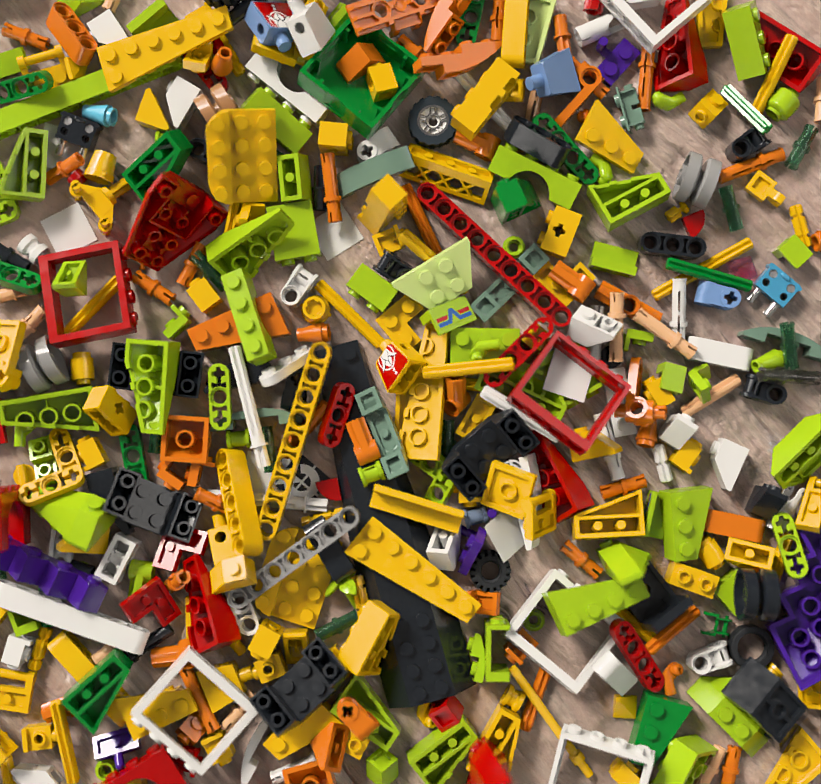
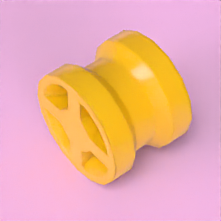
M509 683L499 703L503 706H510L511 710L516 713L522 706L526 694L523 690L518 691L513 684Z

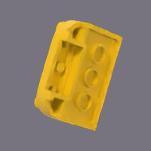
M275 108L220 110L211 117L205 130L208 184L212 195L217 201L228 205L244 202L278 201Z
M0 320V392H7L11 389L16 390L20 386V377L23 371L15 368L19 360V353L27 323L22 321Z
M288 527L279 531L269 544L262 567L304 538L306 534L303 528ZM308 539L306 541L307 548L309 550L315 551L314 547ZM291 551L288 554V560L292 564H297L300 556L297 552ZM316 554L255 599V605L262 613L269 617L274 616L315 629L325 599V592L332 577L319 555ZM272 565L269 572L273 577L281 575L279 566ZM260 579L257 581L256 591H260L263 588V583Z

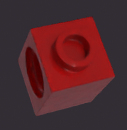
M455 695L433 701L428 716L443 733L460 723L464 706Z

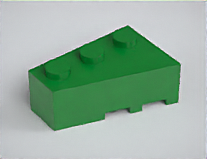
M180 129L166 131L121 175L143 202L148 189L161 173L171 170L177 175L180 174L193 146Z
M505 178L497 182V187L494 188L490 200L501 225L542 206L532 183L519 178L513 180Z
M115 647L65 693L61 703L93 735L96 733L101 721L128 676L133 662L121 649Z
M643 689L628 743L637 746L645 745L655 751L654 766L693 707L687 701ZM627 758L631 763L644 766L642 762Z

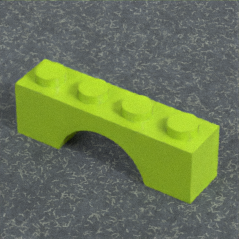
M506 142L505 146L499 145L488 168L489 171L503 178H511L514 174L522 171L535 172L546 181L549 187V200L570 210L582 186V183L578 182L579 177L569 172L565 176L558 172L559 169L537 162L538 159L528 153L526 155L518 153V148Z
M239 268L220 276L247 361L258 366L278 358L271 336L266 331L256 307L255 298L257 293L251 274Z

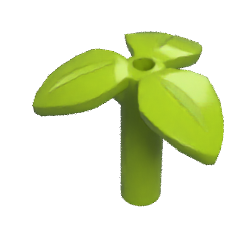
M355 573L338 584L333 580L326 589L325 597H329L339 589L345 594L353 608L358 609L355 606L353 595H357L356 584L353 579H349Z

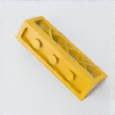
M413 143L409 144L408 147L413 161L420 171L417 173L406 171L399 174V176L421 184L426 182L432 183L441 191L484 205L495 173ZM431 171L438 172L441 179L437 181L432 180L427 173ZM458 179L463 186L459 188L452 187L449 180ZM474 186L483 188L482 197L473 194L470 188Z
M375 484L369 504L370 507L458 534L465 511Z

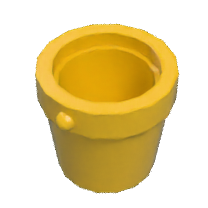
M95 150L88 167L85 169L84 177L98 184L113 185L117 157L106 151Z
M309 296L300 304L302 316L310 324L325 322L332 316L329 303L321 296Z

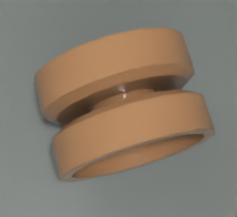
M220 82L210 88V94L215 100L214 104L210 102L205 94H200L193 99L207 123L220 110L239 109L232 96L227 94Z

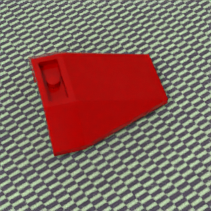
M171 170L161 173L144 197L122 254L158 272L193 247L195 241L200 242L214 232L225 220L228 211L205 190Z

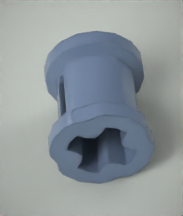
M481 504L479 508L471 510L462 509V511H465L464 520L467 529H470L472 525L489 523L485 505Z

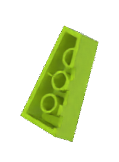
M641 577L622 586L611 579L541 593L560 635L566 637L650 597Z

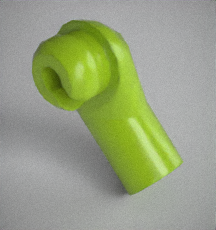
M15 426L14 447H26V436L35 430L36 427Z

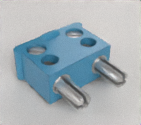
M774 263L766 265V269L753 283L755 288L749 293L746 300L752 303L762 293L772 302L763 312L766 317H770L778 307L784 308L802 288ZM763 279L766 280L765 286L762 283ZM781 294L784 296L783 300L780 299Z

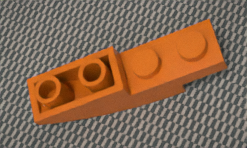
M472 0L438 1L427 28L423 50L427 53H432L433 56L440 55L446 51L451 41L465 22L460 17Z
M484 39L479 43H473L471 40L459 43V46L454 51L443 52L435 56L432 53L422 54L412 64L414 74L435 72L437 80L460 76L486 61L502 46V41Z

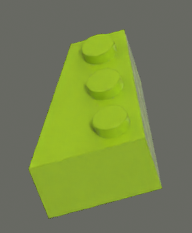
M756 0L729 7L722 13L738 81L766 74L769 70L768 67L771 66L769 53H765L764 44L766 40L764 32L761 30L760 13Z
M256 88L239 109L275 108L276 142L289 153H297L313 135L309 131L310 125L301 118L298 121L292 115L294 111L287 104L283 103L281 105L275 100L276 95L269 88Z
M698 485L659 490L664 557L674 562L698 559L713 491L712 487Z
M462 714L459 724L443 733L436 728L406 751L408 762L425 784H444L452 776V771L459 761H462L466 756L472 743L478 738L476 731L465 715Z

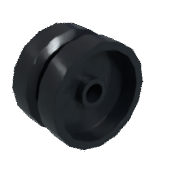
M739 568L735 575L733 588L734 609L739 620L752 621L757 616L761 621L774 622L779 614L781 598L780 582L776 571L773 569H760L756 574L752 568Z

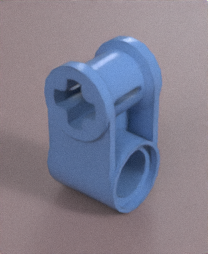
M699 280L694 299L695 304L722 310H731L740 304L741 294L737 289L711 281ZM730 295V299H732L733 302L727 304L728 301L727 299H724V297Z

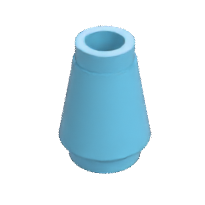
M85 104L82 108V117L108 128L115 126L117 123L118 111L112 105Z

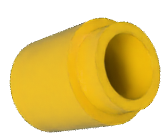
M91 352L72 353V358L70 359L72 381L76 382L77 385H90V381L95 380L94 358L91 357Z
M709 535L703 536L698 556L707 569L713 568V570H717L725 564V553L714 538H711Z

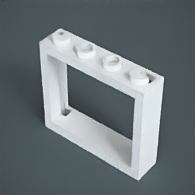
M624 0L600 1L645 50L652 54L713 0L695 1L657 35Z
M550 569L509 622L510 630H503L501 635L567 690L578 694L595 671L592 665L608 650L610 651L615 642L609 634L574 680L516 632L543 597L541 593L546 592L555 580L564 588L581 586L578 583L574 585L569 581V575L563 570ZM613 614L603 620L610 625L613 620L620 617Z
M189 645L131 709V715L133 716L131 720L138 727L142 728L144 726L150 731V737L157 743L162 741L168 747L167 751L174 758L180 757L186 762L184 765L193 774L197 772L202 776L258 712L249 702L250 697ZM188 661L247 711L202 762H199L143 713Z
M564 723L548 784H556L567 740L644 763L639 784H648L655 751L645 745L637 746L628 743L622 738L607 737L599 731H588L576 724L568 725Z

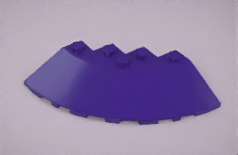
M804 530L797 532L806 553L804 555L808 564V572L801 579H793L794 585L780 591V605L785 615L777 618L774 622L770 621L764 624L800 691L821 680V531L820 533ZM793 559V567L790 570L800 574L803 566L798 565L796 559Z

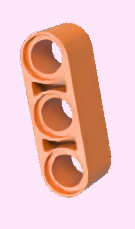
M55 2L46 20L47 27L74 63L80 66H88L98 47L97 42L69 5L63 2Z
M708 509L704 532L762 543L766 520Z

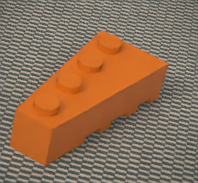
M268 292L255 298L260 319L271 339L291 336L292 334L274 295ZM231 310L187 330L194 348L198 352L242 345Z

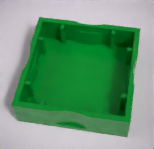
M348 18L339 27L330 42L322 50L317 51L299 70L297 85L369 140L423 80L425 73L414 74L412 64L418 58L403 46L392 41L382 29L357 37L351 20ZM357 42L374 44L386 63L390 62L398 84L397 93L391 99L373 103L365 79L366 75L348 84L336 68V63Z

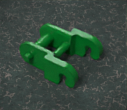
M704 611L703 614L714 616L716 620L714 630H700L701 634L710 636L721 634L724 638L725 635L730 636L727 633L729 622L733 620L729 619V616L724 618L719 617L718 613ZM719 620L724 621L722 631L717 630Z

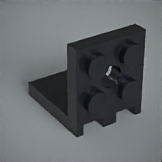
M648 560L649 565H646V572L641 578L649 589L650 597L627 608L643 630L659 632L695 603L689 596L676 595L650 560Z

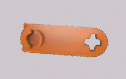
M574 56L572 59L581 91L555 119L561 128L592 94L601 101L611 90L602 83L605 78L602 77L597 67L590 66L586 61L580 63ZM583 77H592L594 79V83H585Z
M631 357L628 384L632 387L626 395L625 404H620L614 412L615 418L623 417L625 422H631L636 426H643L647 423L654 424L656 419H667V415H665L667 414V405H656L655 400H645L640 397L643 373L642 357ZM636 409H643L640 414H633Z

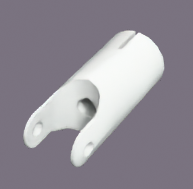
M609 13L574 28V36L578 45L582 48L598 41L601 37H607L623 30L625 27L622 24H618L609 28V23L615 18L612 13Z
M790 486V489L789 487L784 489L782 494L789 496V499L779 512H786L793 518L802 502L805 488H800L796 496L791 500L790 495L794 490V486ZM780 517L776 525L781 526L783 532L785 533L786 525L789 522L788 520L784 521L783 518ZM767 520L765 527L772 530L771 521Z

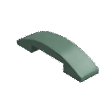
M403 146L385 152L338 173L339 196L344 199L355 194L354 192L379 182L387 174L397 176L415 168L416 166L409 147Z
M533 243L516 261L531 275H534L550 258ZM509 267L504 273L512 277L517 274V271L514 267ZM498 278L470 306L475 314L485 323L516 292L502 279Z
M758 327L740 331L737 334V337L756 343L765 342L767 336L804 348L802 357L821 363V346L799 333L782 328Z
M376 386L354 395L363 417H366L382 457L380 461L388 480L410 471L401 438Z
M257 408L259 418L278 416L279 424L288 423L291 413L289 411ZM244 410L232 414V424L226 430L237 429L236 420L246 419ZM297 414L295 416L297 423L304 421L303 417ZM227 417L217 421L220 427L223 426L224 422H227ZM212 426L210 427V432L225 431L216 430Z

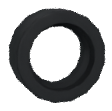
M754 624L738 626L731 632L728 638L727 649L730 657L738 665L742 666L746 659L742 658L739 654L738 643L744 635L749 633L756 634L763 640L764 650L755 660L765 667L771 662L774 655L775 645L772 637L766 630Z

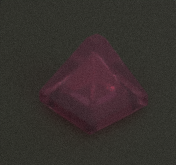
M751 256L725 263L731 275L749 280L757 276Z

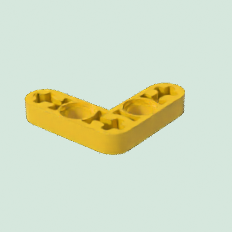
M55 428L49 434V441L59 471L21 486L18 498L24 505L29 507L38 505L78 489L85 483V473L78 458L72 436L67 429ZM61 434L63 435L64 447L58 441V436ZM65 453L73 454L70 462L64 463L61 461ZM73 473L77 475L76 481L71 480ZM62 477H63V479L65 480V481H64L65 484H66L65 486L63 485L62 481L60 480V478H62ZM49 482H58V486L54 491L46 490ZM39 486H40L41 490H42L43 493H44V494H42V495L39 493V491H40V490L38 489ZM28 491L33 492L31 499L26 497L28 496Z

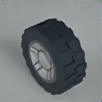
M427 96V98H421L419 102L415 103L413 109L409 112L408 118L410 135L415 139V142L422 145V147L439 149L443 145L449 144L457 131L450 125L452 119L450 114L454 106L447 99H442L440 96ZM429 119L437 120V124L435 126L429 125Z

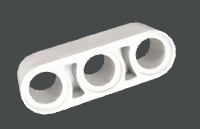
M689 336L688 342L698 348L693 357L689 359L690 361L749 372L754 349Z
M230 591L224 592L225 595H226V598H227L228 593H229ZM235 592L233 600L236 602L237 597H244L241 592ZM251 601L247 604V607L241 609H234L230 606L240 632L247 636L255 634L262 623L255 601ZM245 619H253L256 627L254 629L247 628Z
M609 650L592 665V668L621 696L639 681Z

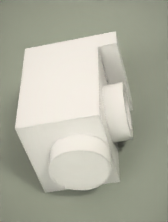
M15 632L10 634L1 662L6 663L8 668L20 670L22 664L28 662L31 657L32 649L30 646L35 643L36 637L26 634L16 637Z

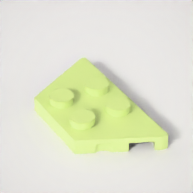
M466 236L391 282L392 286L428 309L455 299L472 288L470 240Z

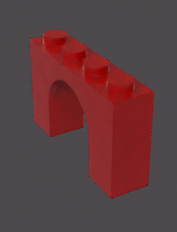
M17 484L0 486V552L9 550V535L21 543H31L30 507L24 505L19 500L18 492L20 485Z
M157 743L146 750V755L141 758L134 757L125 764L126 767L121 771L114 770L109 773L101 784H127L139 778L149 779L156 784L191 783L175 758L167 751L168 747L164 743L161 745Z

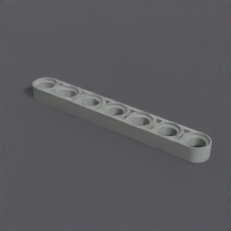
M353 506L343 508L258 570L256 578L260 579L263 583V588L260 591L254 590L251 585L231 590L227 596L228 604L234 609L245 607L355 527L361 519L359 510ZM346 511L355 513L356 520L354 523L349 524L344 521L343 515ZM332 524L336 527V536L329 537L325 534L326 525ZM309 538H314L318 541L317 550L312 551L307 548L306 541ZM295 551L299 554L300 560L297 564L289 562V552ZM272 565L280 567L281 575L279 577H273L270 574L269 569ZM235 592H241L244 595L245 600L242 604H237L233 600Z

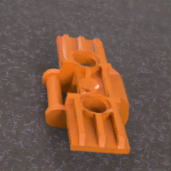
M361 0L348 4L345 8L357 37L390 27L389 37L392 38L398 36L402 29L408 27L412 31L419 29L423 23L422 16L433 13L439 0H425L424 5L417 4L415 0H392L389 2L385 0ZM375 11L378 12L381 17H378Z

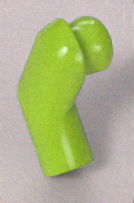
M657 91L652 94L651 101L655 107L670 111L686 102V98L681 91L672 97Z
M594 153L590 161L599 169L600 176L597 182L600 185L609 183L613 179L611 165L604 158Z
M499 339L478 341L470 352V360H483L488 351L500 350Z

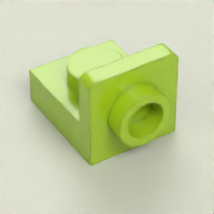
M172 304L170 308L179 317L177 319L172 318L165 325L166 329L162 333L168 339L174 341L193 322L188 318L191 314L182 305L178 307Z
M630 328L624 329L623 352H628L630 340H633L632 344L646 346V343L653 342L654 334Z
M704 363L700 366H695L687 372L689 386L703 404L711 400L710 390H712L711 384L708 381L711 378L710 366Z

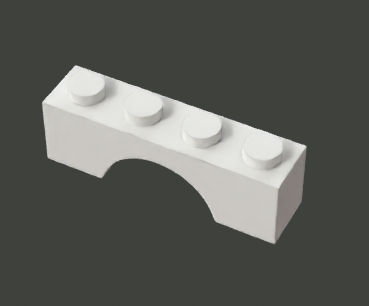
M255 53L245 65L248 73L247 77L255 84L260 82L269 88L276 97L284 101L283 103L299 113L301 119L310 126L313 124L318 128L320 121H324L331 111L308 92H293L287 89L280 81L281 63Z

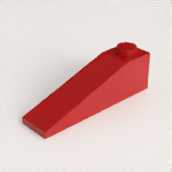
M689 0L665 1L661 22L662 29L690 7ZM693 18L657 48L659 55L656 69L653 70L656 92L690 91L709 82L706 59Z
M759 10L760 26L766 40L764 44L765 53H769L771 65L785 35L791 34L798 38V42L784 68L780 81L801 93L821 73V48Z
M533 430V434L541 443L528 454L535 453L541 490L544 491L551 488L556 493L557 525L595 505L584 482L550 439Z
M194 554L184 560L183 572L187 570L191 575L190 581L184 587L186 592L189 593V604L186 605V613H190L191 626H187L190 645L202 655L241 640L236 618L222 593L212 594L210 573L200 555Z
M485 736L481 740L476 739L469 748L470 784H511L513 780L505 754Z

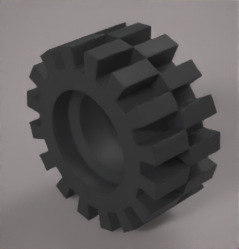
M492 549L483 550V552L478 553L470 568L472 582L484 592L500 591L511 578V568L508 560L503 563L498 552ZM487 562H493L499 568V573L494 579H486L481 574L482 566Z

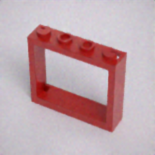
M118 240L38 256L49 343L59 349L137 333L136 325H138L137 320L139 318L137 312H134L133 303H136V297L130 287V281L133 278L131 270L127 266L129 258L122 254L124 245ZM113 253L123 322L65 334L60 295L52 288V283L57 275L55 265Z
M557 330L513 388L506 401L581 456L590 449L632 386L623 380L622 375L612 372L605 362L591 356L589 350L585 347L575 344L569 335L565 336ZM553 346L615 392L584 438L522 392Z

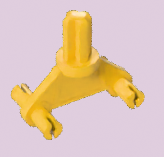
M124 178L109 188L106 186L102 188L81 184L78 180H73L69 188L70 195L76 201H80L83 198L99 218V231L105 236L109 235L113 228L114 205L117 203L116 199L129 191L131 186Z

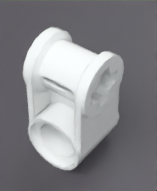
M386 126L378 130L369 140L366 139L358 145L357 159L361 163L377 155L400 148L401 145L390 128ZM366 150L368 153L371 152V156H363V151Z
M299 263L280 293L283 304L288 308L298 307L315 285L319 275H313ZM290 291L297 293V299L293 302L285 300L286 294Z
M726 640L712 642L707 646L689 652L686 656L687 666L701 675L729 667L734 662L727 652ZM702 657V665L695 667V660Z

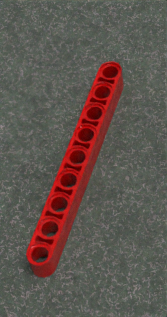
M426 182L418 187V200L432 216L459 241L467 236L470 240V251L540 316L549 318L553 322L555 329L562 330L568 327L571 322L572 313L559 299L434 184ZM425 191L434 193L431 199L422 198V194ZM441 206H448L451 210L448 214L441 215L438 209ZM458 221H464L467 227L464 230H457L454 225ZM475 236H480L484 242L476 246L471 243V239ZM495 251L499 253L500 258L497 261H491L487 255ZM507 267H514L517 274L509 277L504 273V270ZM524 282H530L534 289L531 292H524L521 289V285ZM542 297L549 299L550 306L547 308L540 307L538 299ZM557 313L565 314L567 322L563 324L556 322L555 315Z

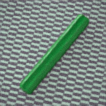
M669 257L665 264L667 270L711 281L744 292H750L753 286L752 280Z

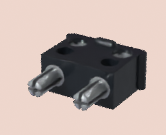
M62 111V117L55 137L59 139L55 154L63 156L66 144L69 142L81 147L79 153L85 160L88 150L94 151L100 131H103L104 128L96 122Z

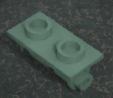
M628 84L624 86L623 91L615 87L617 94L614 95V100L617 108L621 107L623 116L620 117L623 129H627L630 134H633L632 128L634 127L636 131L644 129L646 122L641 107L632 110V106L640 103L636 87Z

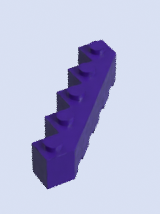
M9 535V550L0 552V570L7 571L17 582L37 585L47 596L66 599L77 610L97 614L108 591V588L101 582L102 579L100 577L74 568L69 562L57 560L43 553L37 547L28 546L13 539L11 535Z

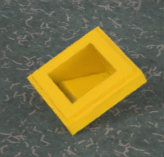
M70 57L64 58L70 80L85 76L87 66L77 65Z
M526 79L517 80L513 92L505 102H523Z
M614 694L613 718L636 719L637 695L621 696L620 694Z

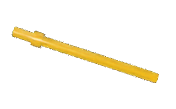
M516 665L511 666L509 672L559 740L562 728ZM567 740L565 749L569 753V759L575 766L579 767L586 778H590L594 772L586 763L585 756L580 749H576L570 740Z

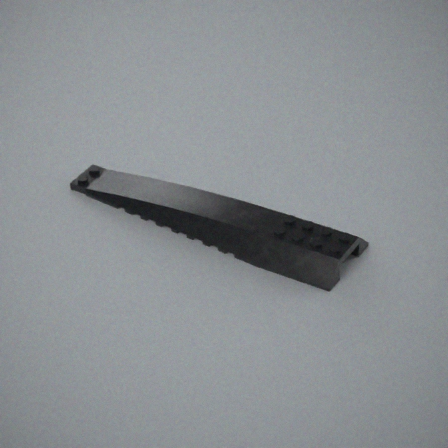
M358 340L332 346V357L321 390L322 398L327 403L333 386L338 382L353 385L355 395L374 386L367 364L363 361ZM326 349L315 351V354L318 358L324 359L327 351ZM341 390V393H340V394H342L343 396H345V395H346V391ZM355 397L346 423L363 417ZM337 401L336 404L343 406L344 403ZM338 408L332 413L334 421H337L341 415ZM364 417V418H365V421H366V423H367V426H368V428H369V431H370V433H371V436H372V438L374 439L373 434H372V432H371V430H370V427H369V425H368V422H367V420H366V417ZM329 425L330 427L336 428V425ZM345 425L341 441L336 447L332 448L343 508L347 506L356 507L361 515L359 523L348 531L350 544L374 516L429 561L426 550L431 537L425 523L369 506L375 484L415 496L407 472L388 480L382 463L378 459L376 461L380 462L386 479L369 483L368 487L364 488L357 468L361 467L363 469L375 464L376 461L363 466L359 465L353 449L354 444ZM352 511L345 512L346 523H354L356 520L355 513ZM353 558L354 567L357 571L356 575H362L365 584H363V587L366 588L368 600H380L400 614L393 638L387 640L384 648L388 651L385 658L381 657L378 666L381 668L380 678L389 709L415 707L457 695L476 685V681H473V675H470L472 665L466 650L467 647L459 618Z

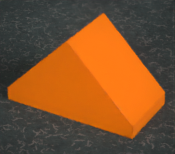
M357 42L336 63V68L349 84L366 75L368 67L375 63L385 64L386 61L374 44Z
M330 722L310 741L320 770L341 772L350 730L346 725Z

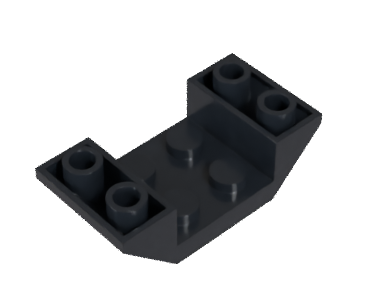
M113 342L107 385L115 389L134 391L130 387L131 377L129 369H126L125 366L126 344ZM180 351L179 368L173 396L199 399L205 353Z
M511 408L487 417L456 443L442 464L441 469L470 502L487 488L483 481L488 477L492 461L497 460L505 463L517 452L524 457L541 442L516 411Z
M119 466L102 511L120 521L159 536L189 543L203 504L194 501V495L186 492L178 493L141 478L139 473Z
M319 636L301 652L304 657L274 685H265L249 700L277 737L284 735L304 722L339 689L349 673Z
M750 656L721 691L735 707L745 711L765 731L764 736L778 750L784 746L808 715V707L778 676Z

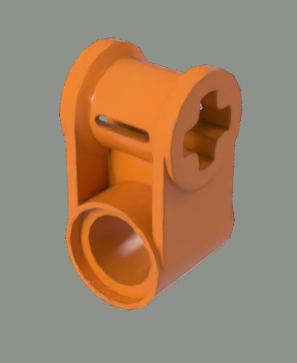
M345 696L339 700L337 704L339 719L363 742L380 723L353 697ZM343 706L347 708L352 706V712L346 711L344 713Z

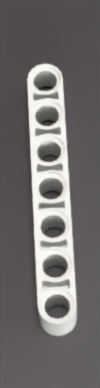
M0 579L1 608L133 654H143L150 635L148 629L101 612L96 614L77 610L69 601L47 596L44 592L9 580Z

